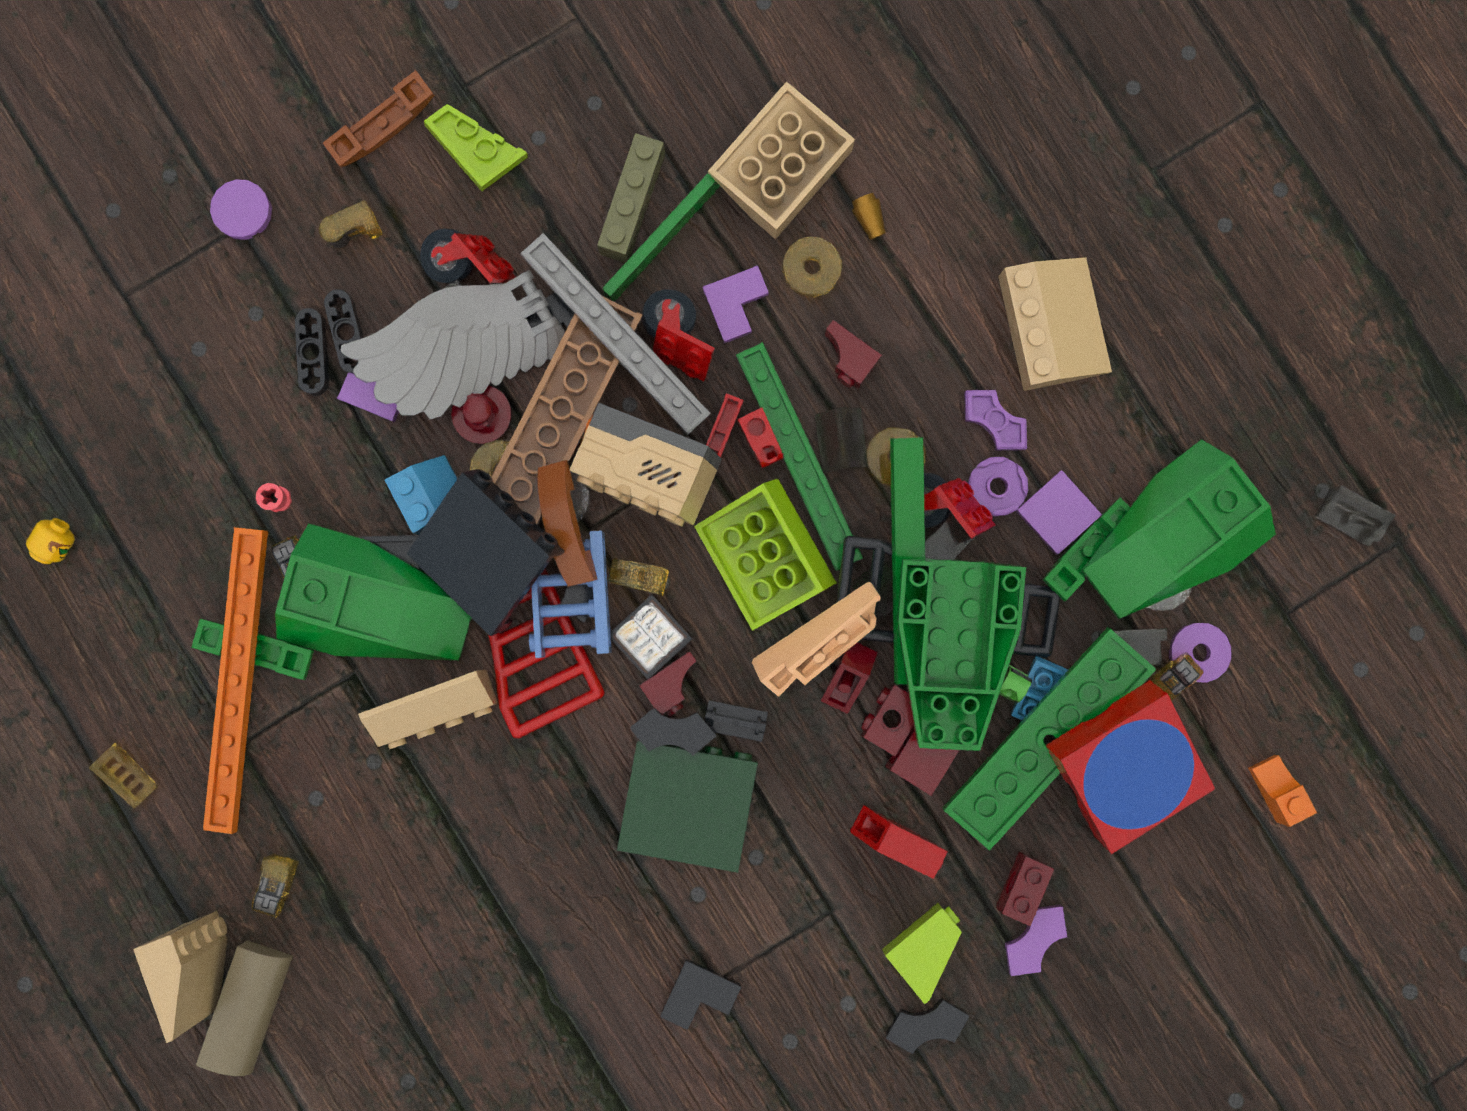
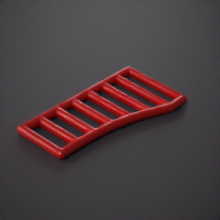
M546 568L541 575H549ZM542 587V593L545 594L550 605L560 604L561 599L555 587ZM531 588L518 605L532 599ZM569 616L543 618L544 626L557 620L564 635L577 634ZM533 618L501 634L488 635L495 670L499 709L511 735L516 739L601 699L605 694L584 647L570 646L576 658V664L509 696L507 677L568 648H545V657L535 658V652H530L505 665L503 646L533 632ZM581 674L584 675L590 691L522 724L519 723L513 710L514 707Z

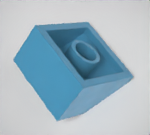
M443 455L411 465L385 479V482L412 533L419 535L458 478L448 459Z

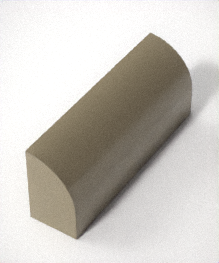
M248 940L237 946L196 1063L197 1067L228 1076H246L253 1073L293 957L292 955Z

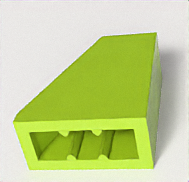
M939 903L934 905L882 949L887 959L924 1004L930 1000L962 933L956 925L960 922V919L949 906L943 909Z

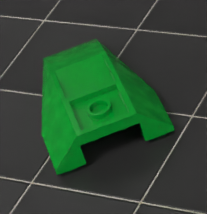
M1201 439L1153 476L1081 571L1116 617L1121 619L1231 571L1276 535L1271 506L1231 456Z
M308 523L291 553L275 611L278 640L334 656L459 661L472 619L423 571L369 540Z
M932 558L902 559L897 625L919 748L981 750L1021 631L1026 567L984 561Z

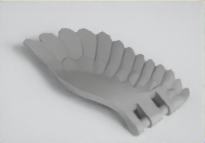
M528 270L507 283L448 287L431 293L414 304L391 324L365 338L341 345L340 350L348 358L358 361L359 364L352 371L356 378L365 383L376 382L373 393L377 401L384 404H397L396 409L402 416H412L425 412L430 420L442 416L451 404L460 408L466 402L468 395L484 393L490 383L497 386L501 383L504 376L508 379L516 376L519 368L522 372H527L533 365L537 368L542 366L547 359H552L565 331L556 316L552 317L547 308L549 303L541 289L537 290L532 280L534 276ZM522 285L527 296L516 301L511 291ZM537 312L542 323L531 328L526 317Z

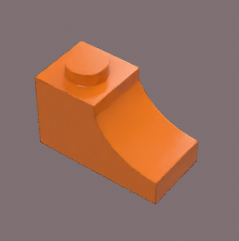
M1273 755L1248 768L1276 823L1291 827L1317 813L1303 785H1300L1294 779L1279 755Z

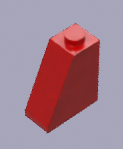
M863 805L850 830L853 835L877 852L933 879L942 867L948 852L931 840Z

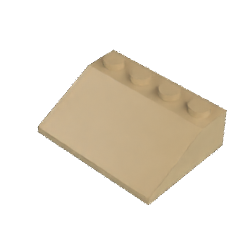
M786 82L708 170V174L754 222L776 239L850 155L855 139Z
M1086 257L1035 261L1003 269L998 278L1024 391L1112 373Z
M217 911L184 923L133 949L166 1043L173 1041L215 1011L222 991L227 948V926L224 919L219 917Z

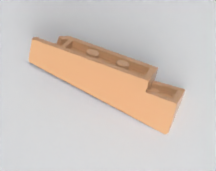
M871 582L865 583L752 660V664L760 681L778 697L796 678L806 685L872 631L877 620L874 614L876 602L880 601L881 598Z

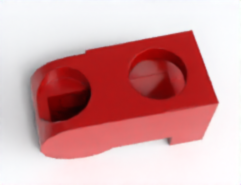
M762 407L736 420L762 469L784 458Z

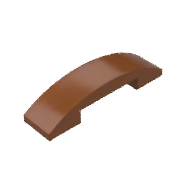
M416 70L392 88L395 91L393 95L351 128L345 125L323 142L326 149L341 168L363 158L393 138L415 119L435 95Z
M568 460L538 467V494L545 532L554 536L558 545L565 551L562 555L554 557L564 581L569 587L598 579L591 551L584 550L570 491L575 490L571 472L569 471Z

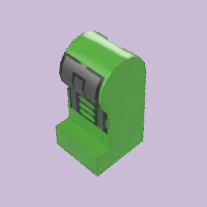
M1009 665L999 695L1012 702L1019 703L1028 692L1032 679L1027 674Z

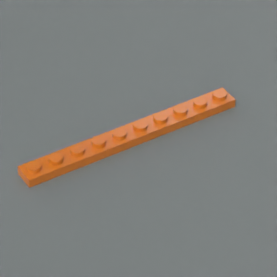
M234 527L203 830L233 834L238 829L268 531Z

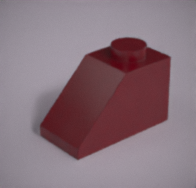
M856 643L842 654L821 698V702L848 714L870 676L878 652Z

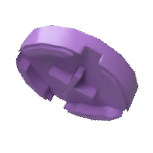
M236 179L225 183L216 190L211 200L210 213L213 223L222 233L233 239L247 240L253 238L252 236L257 233H262L267 228L271 220L272 206L266 193L257 184L249 180Z

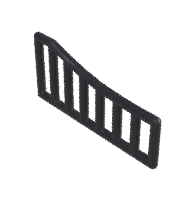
M847 536L844 539L836 603L850 594L855 549L873 550L869 582L874 585L880 595L885 554L892 557L891 543L878 538ZM1025 584L1021 631L1013 651L1014 655L1046 658L1052 655L1060 597L1049 586ZM1031 596L1048 598L1041 645L1024 643ZM879 601L876 602L874 612L876 618L878 615ZM875 625V628L861 640L894 643V630L876 629Z

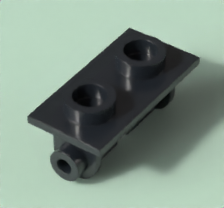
M709 700L705 722L715 733L762 742L768 712Z

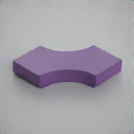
M966 390L964 392L965 422H973L985 428L994 441L995 451L1027 449L1026 419L1015 417L1005 411L998 401L996 390Z
M1063 906L1039 907L1031 926H1027L1018 938L1005 943L1008 970L1011 976L1041 972V962L1045 951L1055 941L1067 937Z

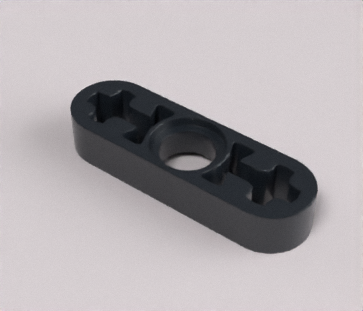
M336 289L326 295L324 306L339 364L347 373H353L354 367L347 364L352 359L342 354L340 350L341 345L362 339L363 334L354 300L345 291ZM337 298H341L346 302L342 305L343 314L346 317L351 316V318H341L339 310L333 307V305L337 304ZM345 325H352L354 327V336L349 340H342L339 336L340 329Z
M305 308L299 311L295 317L298 384L309 395L319 396L325 393L329 386L326 322L319 312L312 308ZM310 316L317 321V324H313L311 328L312 334L319 337L318 339L311 338L309 328L304 325V322L309 321ZM309 345H317L320 350L318 357L314 360H307L304 355L305 349ZM306 365L314 367V375L320 379V383H316L314 389L307 384L308 380H312V370L305 368Z

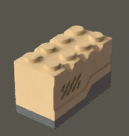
M598 403L594 414L586 424L584 439L569 471L578 476L577 482L586 485L587 488L601 494L604 492L628 505L631 503L639 507L640 510L654 516L659 511V516L682 527L684 522L694 525L722 459L707 445Z

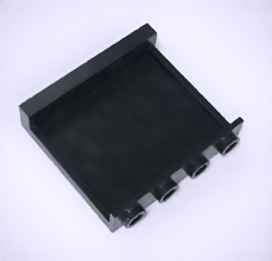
M475 469L461 473L406 554L489 636L507 630L513 622L509 616L551 559L562 555L565 551L558 545L554 536L543 531L536 524V520L532 515L524 512L514 503V499L510 494L502 491L492 482L493 479L488 473Z

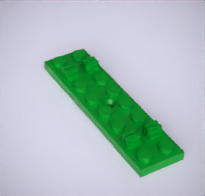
M1107 627L942 807L943 810L990 851L1060 774L1045 746L1046 744H1044V737L1051 734L1056 739L1080 723L1100 715L1114 702L1143 685L1155 672L1156 668L1111 628Z

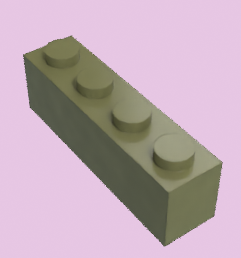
M635 133L597 244L600 255L624 263L631 257L665 157L664 142Z

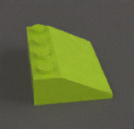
M778 479L761 484L694 526L752 631L837 584Z

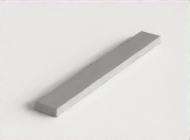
M544 233L521 252L524 260L687 435L711 414Z

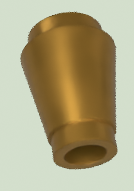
M874 192L852 201L854 207L852 212L868 235L869 240L884 235L886 231L884 229L879 198L876 199Z

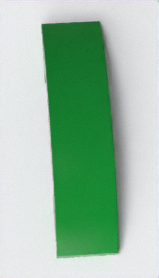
M1118 498L1083 532L1043 578V581L1063 601H1066L1086 580V576L1081 570L1130 508L1121 498Z
M200 618L191 648L221 656L224 624ZM258 633L254 665L275 670L277 673L306 680L314 651Z

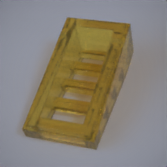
M116 742L89 766L91 771L134 809L158 787ZM114 757L117 762L108 769L105 764ZM123 765L126 770L117 778L114 773ZM130 774H133L136 778L125 787L122 782ZM142 782L145 786L134 796L130 791Z

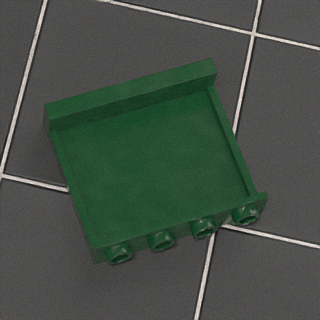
M638 739L617 851L738 873L758 761L752 759L753 754L735 751L734 756L722 754V748L705 746L704 751L699 750L693 756L684 748L676 745H662L649 752Z

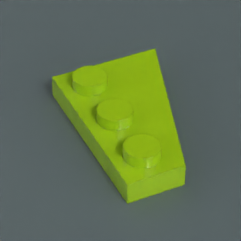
M448 104L424 120L425 127L481 191H484L528 158L526 151L519 147H513L505 142L503 137L496 133H490L480 127L478 122Z

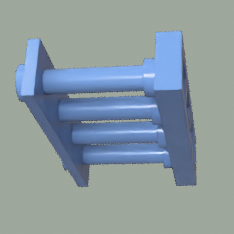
M590 531V539H585V542H583L584 550L591 551L598 580L578 585L587 584L588 587H593L594 599H589L588 603L543 605L542 587L567 586L561 574H540L532 585L534 634H529V647L531 652H535V658L545 657V648L591 645V648L597 649V654L612 653L605 533L603 531ZM589 615L590 618L595 617V630H590V633L544 636L543 618Z

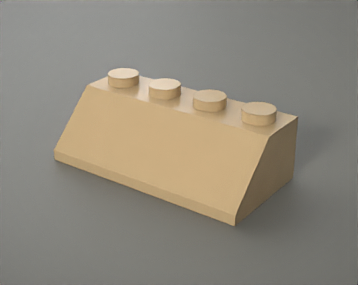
M478 670L364 711L358 715L377 746L380 747L388 744L390 750L406 744L405 738L416 734L417 738L420 739L434 734V727L445 723L446 728H450L464 723L462 717L474 713L475 718L492 712L491 706L498 704V700L487 670Z

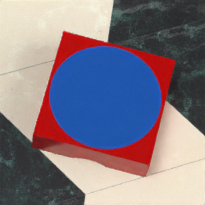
M1150 680L1114 702L1100 715L1080 723L1045 745L1063 779L1073 789L1078 807L1095 838L1111 854L1215 789L1168 693Z

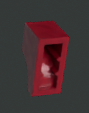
M833 320L827 327L824 336L831 341L838 355V364L834 371L838 374L836 378L848 388L854 386L859 389L882 355Z
M691 651L639 685L653 707L661 714L666 712L670 717L684 707L681 703L686 698L682 689L684 677L690 667L697 662Z

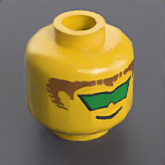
M58 518L41 520L36 523L26 541L30 556L43 564L61 562L75 541V536L69 529V524Z

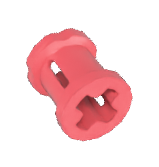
M273 483L262 485L256 492L257 504L265 510H271L276 513L286 511L292 503L291 493L286 488ZM272 493H275L274 496L278 498L276 503H273L274 500L271 498Z

